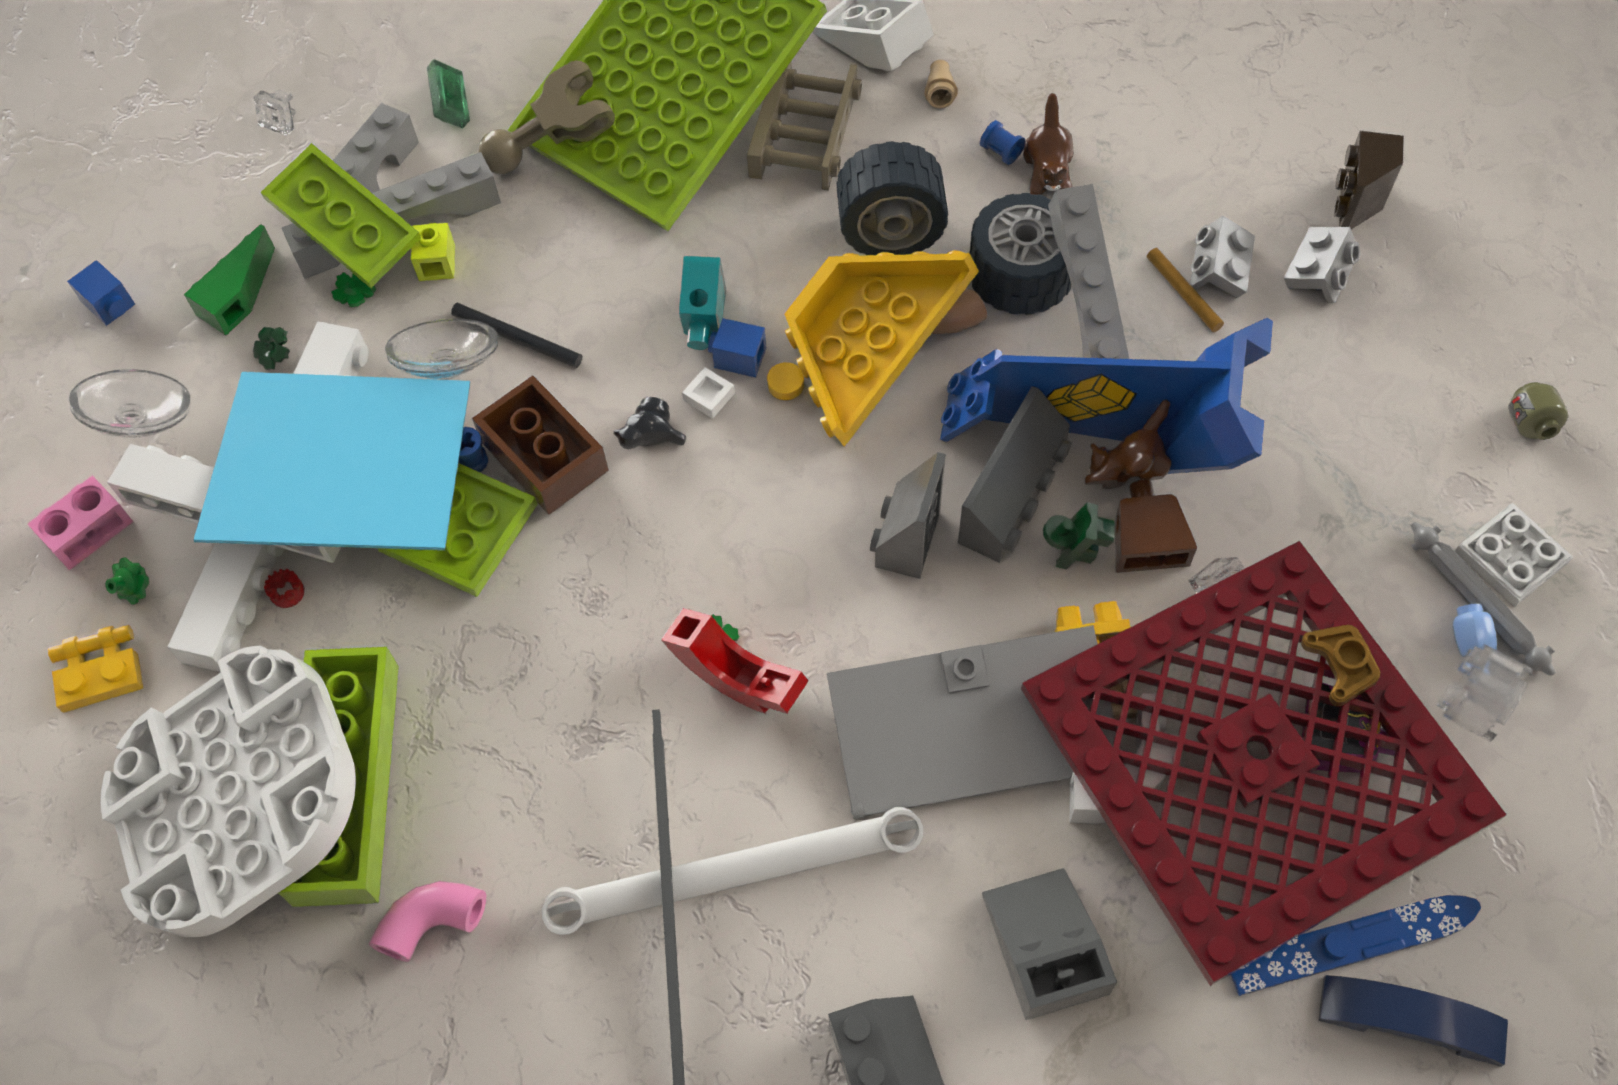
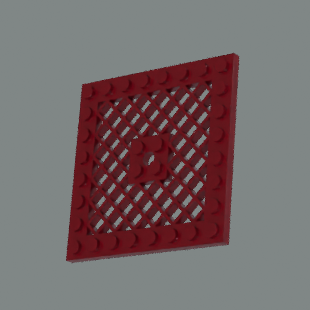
M1300 541L1022 683V692L1210 986L1499 822L1507 815ZM1266 608L1264 620L1250 617V615ZM1274 610L1295 615L1293 627L1273 623ZM1303 620L1311 631L1343 625L1356 627L1379 667L1380 677L1377 683L1359 695L1363 701L1352 699L1342 706H1335L1339 707L1337 722L1316 717L1319 702L1334 706L1329 700L1330 692L1321 690L1323 676L1335 679V676L1329 664H1326V659L1318 654L1317 661L1296 656L1298 642L1301 643L1303 636L1307 633V631L1301 630ZM1232 625L1229 638L1215 635ZM1240 627L1260 632L1259 645L1238 641ZM1269 635L1290 640L1288 653L1267 648ZM1197 644L1195 656L1180 653ZM1205 645L1227 650L1224 664L1203 659ZM1234 653L1256 658L1253 672L1233 667ZM1163 661L1160 675L1145 671ZM1264 661L1285 666L1283 679L1261 674ZM1170 663L1192 668L1190 681L1185 682L1167 677ZM1293 668L1313 673L1312 687L1291 682ZM1199 671L1221 676L1219 690L1197 685ZM1128 679L1125 693L1110 690V688ZM1229 679L1251 684L1248 698L1226 693ZM1135 681L1157 687L1154 701L1132 696ZM1263 687L1280 692L1278 704L1270 693L1256 700L1258 688ZM1164 689L1185 694L1184 708L1180 709L1162 704ZM1288 695L1310 700L1307 714L1286 709ZM1194 697L1216 703L1213 717L1191 712ZM1093 698L1089 711L1083 702ZM1099 699L1122 705L1119 720L1096 714ZM1224 705L1239 709L1221 719ZM1129 707L1151 713L1148 728L1126 722ZM1349 710L1370 715L1367 730L1346 725ZM1158 715L1181 721L1178 736L1155 730ZM1378 722H1380L1388 736L1377 733ZM1188 723L1204 728L1196 736L1199 742L1185 739ZM1292 723L1305 727L1303 739ZM1100 728L1116 732L1113 746ZM1314 729L1335 734L1332 750L1311 744ZM1123 734L1145 740L1142 756L1119 750ZM1344 737L1365 742L1363 758L1342 753ZM1257 741L1265 745L1269 753L1268 758L1256 759L1252 757L1247 751V743ZM1152 742L1175 748L1171 764L1149 758ZM1375 745L1395 751L1393 766L1372 761ZM1182 750L1204 756L1201 772L1179 766ZM1317 759L1330 762L1328 777L1311 773L1320 765ZM1404 759L1408 761L1415 772L1403 769ZM1212 761L1224 778L1210 775ZM1123 763L1139 767L1136 782ZM1339 765L1360 770L1358 786L1337 780ZM1146 770L1169 776L1165 792L1143 786ZM1370 773L1391 779L1389 794L1368 789ZM1176 778L1199 784L1196 800L1173 794ZM1295 782L1292 797L1275 793ZM1401 782L1421 787L1419 802L1399 797ZM1304 784L1325 790L1323 805L1301 800ZM1207 786L1229 792L1226 809L1204 803ZM1335 793L1356 798L1353 814L1332 808ZM1431 795H1433L1437 801L1432 805H1430ZM1147 799L1162 803L1160 818ZM1236 799H1239L1244 808L1259 801L1256 817L1234 811ZM1366 801L1386 806L1384 823L1363 817ZM1268 803L1290 809L1287 826L1265 820ZM1170 806L1193 812L1189 829L1167 823ZM1397 810L1414 814L1395 825ZM1299 812L1320 818L1318 834L1296 829ZM1201 814L1223 820L1220 837L1198 831ZM1330 821L1351 826L1349 843L1327 837ZM1232 823L1254 829L1251 846L1229 840ZM1361 829L1379 834L1359 845ZM1263 832L1284 837L1281 855L1260 849ZM1171 836L1187 840L1184 856ZM1294 841L1315 846L1313 863L1291 858ZM1195 843L1217 849L1214 866L1192 860ZM1325 849L1343 854L1322 866ZM1226 852L1248 858L1245 875L1223 869ZM1257 860L1279 866L1276 884L1254 878ZM1288 870L1307 874L1286 886ZM1196 874L1212 878L1209 894ZM1220 881L1243 887L1239 905L1217 899ZM1252 890L1270 895L1249 907ZM1221 912L1233 915V917L1225 920Z

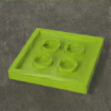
M458 463L445 550L377 549L391 558L478 597L538 504L534 496Z

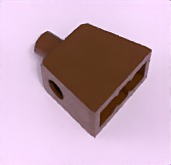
M1138 480L1131 483L1129 486L1131 498L1120 500L1115 517L1116 573L1190 567L1197 550V545L1177 497L1172 494L1155 495L1153 484L1150 480Z

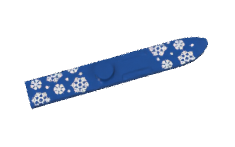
M1445 895L1301 934L1231 974L1238 995L1241 996L1445 938L1461 931L1471 923L1479 913L1481 905L1475 898L1461 895Z

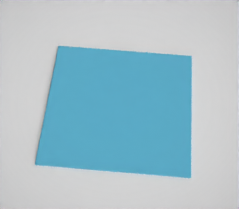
M242 372L194 536V542L445 550L470 381Z

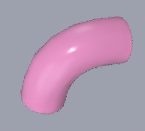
M444 881L415 887L391 905L379 922L369 945L389 957L409 962L419 940L432 927L445 925L468 933L472 932L480 922L485 910L486 893L483 890L465 884Z

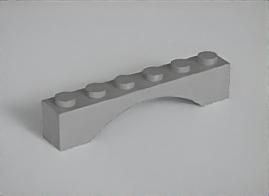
M481 152L372 193L405 221L432 214H461L469 216L501 203L493 174ZM294 223L282 227V231L304 279L340 265L337 259Z
M1093 184L1058 189L1049 202L1048 208L1055 241L1066 264L1074 293L1081 332L1083 358L1129 359Z

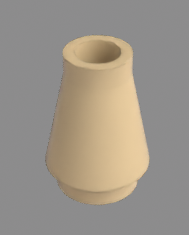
M936 60L930 65V73L925 86L924 96L933 107L946 108L957 97L958 89L950 72L948 62Z

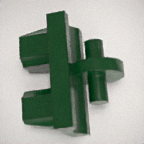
M1086 502L1071 519L1063 515H1055L1044 524L1043 536L1046 542L1056 549H1061V555L1056 560V567L1067 570L1076 560L1091 564L1097 557L1099 546L1108 548L1114 542L1115 521L1098 517L1097 504Z

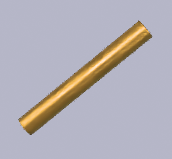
M1157 247L1150 250L1146 256L1148 260L1212 332L1221 329L1224 325L1222 319Z

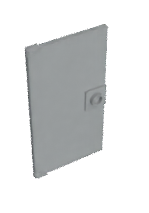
M1094 626L977 645L827 673L853 819L884 813L894 807L912 808L1071 778L1073 774L1072 768L1022 692L1021 687L1023 682L1097 645ZM1093 698L1083 702L1089 711ZM1099 699L1096 714L1114 719L1111 702ZM1100 728L1113 746L1116 732Z

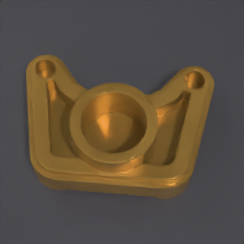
M1343 625L1307 632L1303 636L1302 648L1307 652L1323 656L1335 676L1336 682L1329 695V700L1334 706L1346 704L1377 683L1380 677L1379 667L1356 627Z

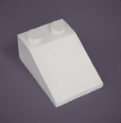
M843 0L823 16L813 30L815 35L868 68L883 69L884 71H893L899 68L908 56L919 51L923 44L934 35L923 0Z

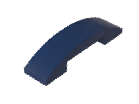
M1325 975L1323 977L1318 1021L1362 1032L1369 1028L1456 1050L1457 1056L1501 1067L1505 1065L1508 1020L1497 1014L1455 999L1409 987L1343 976Z

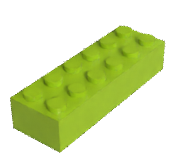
M387 646L305 650L303 662L320 675L333 703L354 762L356 787L348 821L333 848L313 869L278 894L292 907L379 903L399 666Z

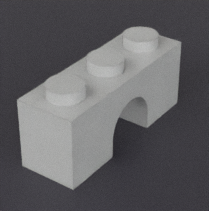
M381 103L333 161L371 193L379 191L377 172L383 159L400 166L419 143L410 115Z

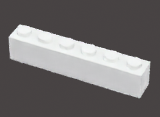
M130 444L107 483L122 502L198 524L214 467L204 465L191 456L183 455L179 458L169 455L164 450L149 445L147 448ZM273 545L334 563L341 547Z

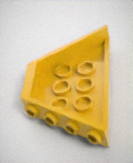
M954 250L947 252V254H929L917 251L909 255H894L888 252H881L877 255L860 256L854 253H846L842 256H829L787 309L784 315L789 328L785 330V334L794 349H799L801 357L796 359L804 377H810L813 386L809 387L808 390L815 405L818 408L822 406L825 416L821 417L820 420L830 438L836 436L844 447L977 275L979 270L970 253Z

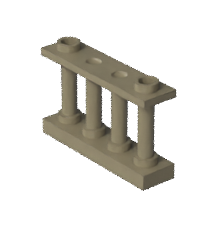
M792 61L789 63L763 100L747 152L749 178L762 180L766 166L771 167L772 164L821 171L822 190H829L832 177H838L840 171L841 157L838 155L853 101L859 100L861 96L862 80L857 79V64H850L845 81L799 74L796 69H792ZM795 87L842 95L839 106L792 99L789 98L788 92L789 90H794ZM787 112L835 120L832 131L782 124L780 118L781 115H787ZM779 138L824 144L827 145L824 157L774 150L772 144L774 140L778 141Z

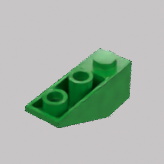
M260 224L250 234L246 235L234 249L221 258L210 271L184 293L196 316L225 336L252 312L273 256L275 247L265 226Z

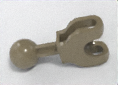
M577 60L572 61L548 76L541 96L530 104L537 117L512 133L507 130L496 129L483 136L479 143L478 153H482L491 172L507 174L515 170L522 160L523 149L547 134L556 144L566 139L587 142L593 140L613 125L615 115L611 107L602 100H593L580 106L577 105L579 98L593 84V75L586 63Z

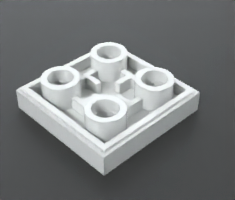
M1513 503L1463 541L1455 550L1470 567L1514 607L1566 566L1573 558L1571 554Z

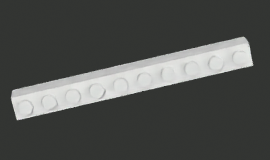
M317 321L293 374L357 376L360 367L366 364L369 354L368 347L359 329ZM215 543L167 646L182 664L221 672L218 660L234 651L240 650V640L246 626L250 625L254 620L257 601L261 592L264 591V582L268 580L267 576L271 575L272 567L276 558L282 555L283 548L261 544Z

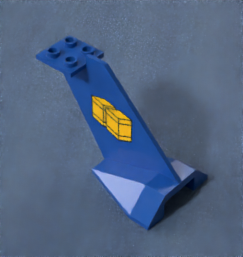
M1267 317L1234 332L1207 347L1196 361L1002 355V351L995 349L983 358H978L972 365L951 377L947 386V392L949 393L947 405L941 417L943 426L940 440L948 442L983 420L1010 424L1032 386L1040 389L1070 424L1069 433L1123 441L1126 436L1142 429L1160 403L1167 399L1170 402L1168 416L1157 432L1164 443L1166 455L1172 461L1168 474L1233 469L1262 455L1264 420L1240 406L1244 367L1270 354L1273 321Z

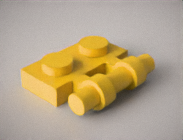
M111 625L99 629L98 634L81 639L74 636L64 639L61 645L48 648V656L52 663L67 659L68 667L52 671L56 707L61 712L65 713L144 689L138 653L133 648L121 651L120 643L134 639V633L130 625L114 628ZM103 649L104 656L85 661L84 654Z

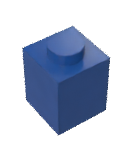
M97 260L67 281L81 303L106 326L135 305L123 284Z
M722 318L718 332L713 331L711 333L708 343V352L713 355L714 368L754 378L757 377L767 349L765 327Z

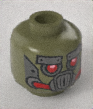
M1538 382L1528 383L1518 388L1508 405L1509 414L1518 432L1529 439L1547 440L1553 438L1560 432L1569 417L1568 409L1558 390L1552 385Z

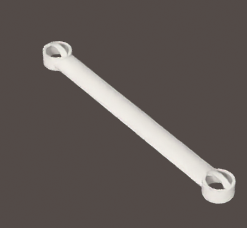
M894 807L888 810L882 817L672 867L674 902L887 850H893L898 853L909 852L915 849L921 842L923 825L920 818L911 810L904 807ZM899 815H905L914 819L887 825L892 818ZM916 829L914 837L903 845L890 843L886 837L898 831ZM660 870L578 890L570 887L558 888L546 897L542 908L544 924L551 932L565 935L577 931L582 924L662 905ZM567 896L575 899V901L565 902L548 908V904H551L559 897ZM581 910L580 918L568 926H561L550 919V917L559 913Z

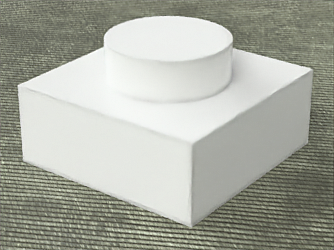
M704 367L682 392L683 401L713 419L735 394V387L729 381Z

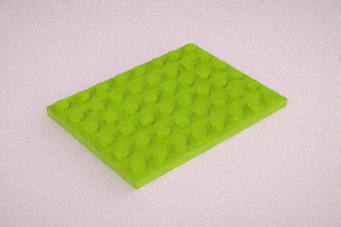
M603 0L548 76L572 61L577 60L586 63L592 72L593 84L579 98L577 105L580 106L593 100H602L611 107L615 115L613 125L591 141L579 142L573 139H566L556 144L547 134L529 147L664 230L669 231L826 14V6L818 0ZM548 76L509 127V132L512 133L537 117L530 104L541 96Z

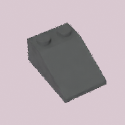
M937 452L898 481L892 497L885 496L880 518L885 519L882 530L875 528L870 544V551L875 552L876 568L921 578L940 515L946 454Z

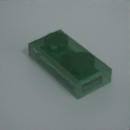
M433 59L427 66V74L434 117L463 129L470 121L463 73L456 68Z

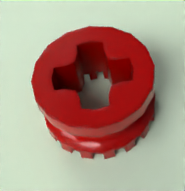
M287 568L285 570L279 569L278 572L276 570L273 571L274 574L272 576L268 575V580L264 582V590L275 606L290 608L302 600L305 587L293 570L290 571ZM289 582L293 590H286L284 595H280L277 589L284 588L286 583Z

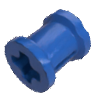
M997 120L987 126L980 139L981 147L986 150L991 149L1000 155L1002 161L1007 165L1014 163L1018 159L1026 144L1024 137L1021 135L1014 136L1004 129L1003 124Z
M464 427L458 463L482 472L487 467L489 459L485 448L482 447L481 435L474 428Z

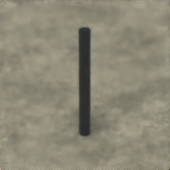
M457 302L452 307V316L575 368H578L582 362V354L461 303Z

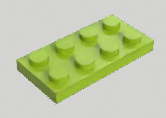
M312 143L261 191L263 198L370 288L421 239L420 233Z

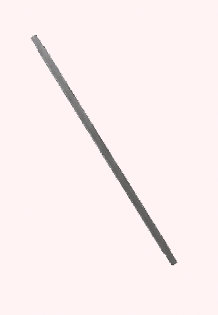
M652 709L673 1085H685L664 741L661 731L660 709Z

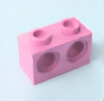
M92 475L83 483L75 486L71 492L55 504L44 509L28 525L58 559L71 570L130 525L133 520Z

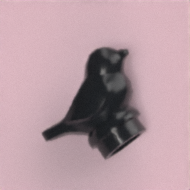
M657 397L642 399L640 405L635 410V414L629 417L625 426L614 430L613 433L618 438L620 445L628 450L640 445L650 446L664 442L684 445L686 441V436L669 424V405Z

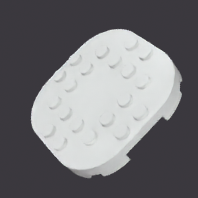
M260 645L242 648L218 660L221 671L218 675L164 713L151 707L132 724L116 746L122 752L115 760L114 772L105 771L101 789V813L103 820L115 824L130 883L121 889L123 899L132 914L143 923L183 937H202L217 933L234 924L313 869L329 853L343 832L355 796L356 775L352 755L324 681L312 667L284 650L267 649Z

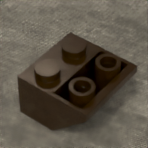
M1359 131L1355 144L1348 145L1344 162L1346 167L1345 169H1339L1335 188L1341 190V195L1337 197L1334 209V217H1339V227H1351L1352 230L1383 210L1403 165L1404 136Z

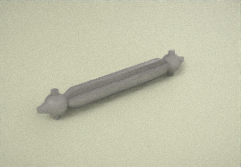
M1416 522L1412 523L1410 526L1414 533L1415 542L1411 545L1415 551L1419 549L1428 550L1430 561L1470 604L1482 605L1483 612L1491 615L1495 631L1513 651L1525 655L1526 664L1522 667L1527 672L1531 670L1542 671L1550 677L1553 676L1556 672L1551 664V654L1555 651L1550 646L1546 648L1537 647L1534 635L1450 545L1439 542L1438 533L1441 530L1437 525L1431 528L1424 527Z

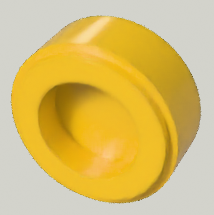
M783 362L776 364L767 374L768 390L777 399H794L804 389V375L800 368L793 363Z

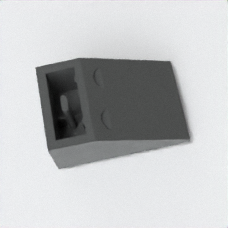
M1064 868L982 892L1025 1020L1111 994L1117 984L1116 977L1102 940Z

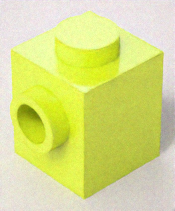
M448 223L412 225L421 236V239L411 248V262L418 280L454 279L455 243Z

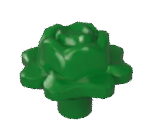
M126 557L121 558L119 563L112 565L113 577L106 580V590L111 594L117 593V597L120 600L125 599L131 605L137 604L139 599H144L146 597L145 590L149 585V577L146 574L145 568L139 563H132Z

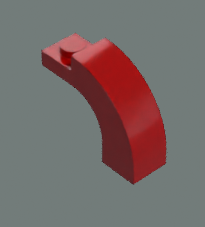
M683 608L661 639L677 659L707 684L738 703L766 714L769 708L788 714L809 681L802 671L763 660L742 648L725 633L712 615Z

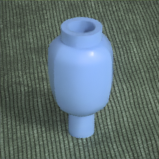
M1468 604L1458 607L1456 609L1458 616L1453 621V631L1461 656L1473 665L1476 680L1491 678L1493 675L1490 661L1495 656L1497 650L1493 619L1490 614L1483 612L1481 604Z

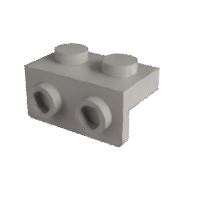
M1221 216L1209 225L1203 226L1196 236L1197 245L1194 261L1191 265L1190 285L1197 290L1211 282L1236 298L1245 294L1248 288L1255 235L1224 216Z
M1310 227L1284 277L1287 288L1322 289L1327 303H1335L1341 290L1345 289L1348 276L1354 264L1360 258V245L1355 241L1351 227Z

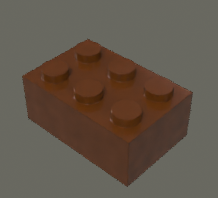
M533 375L472 418L476 430L481 435L482 444L530 495L536 498L537 503L548 515L609 471L603 447Z

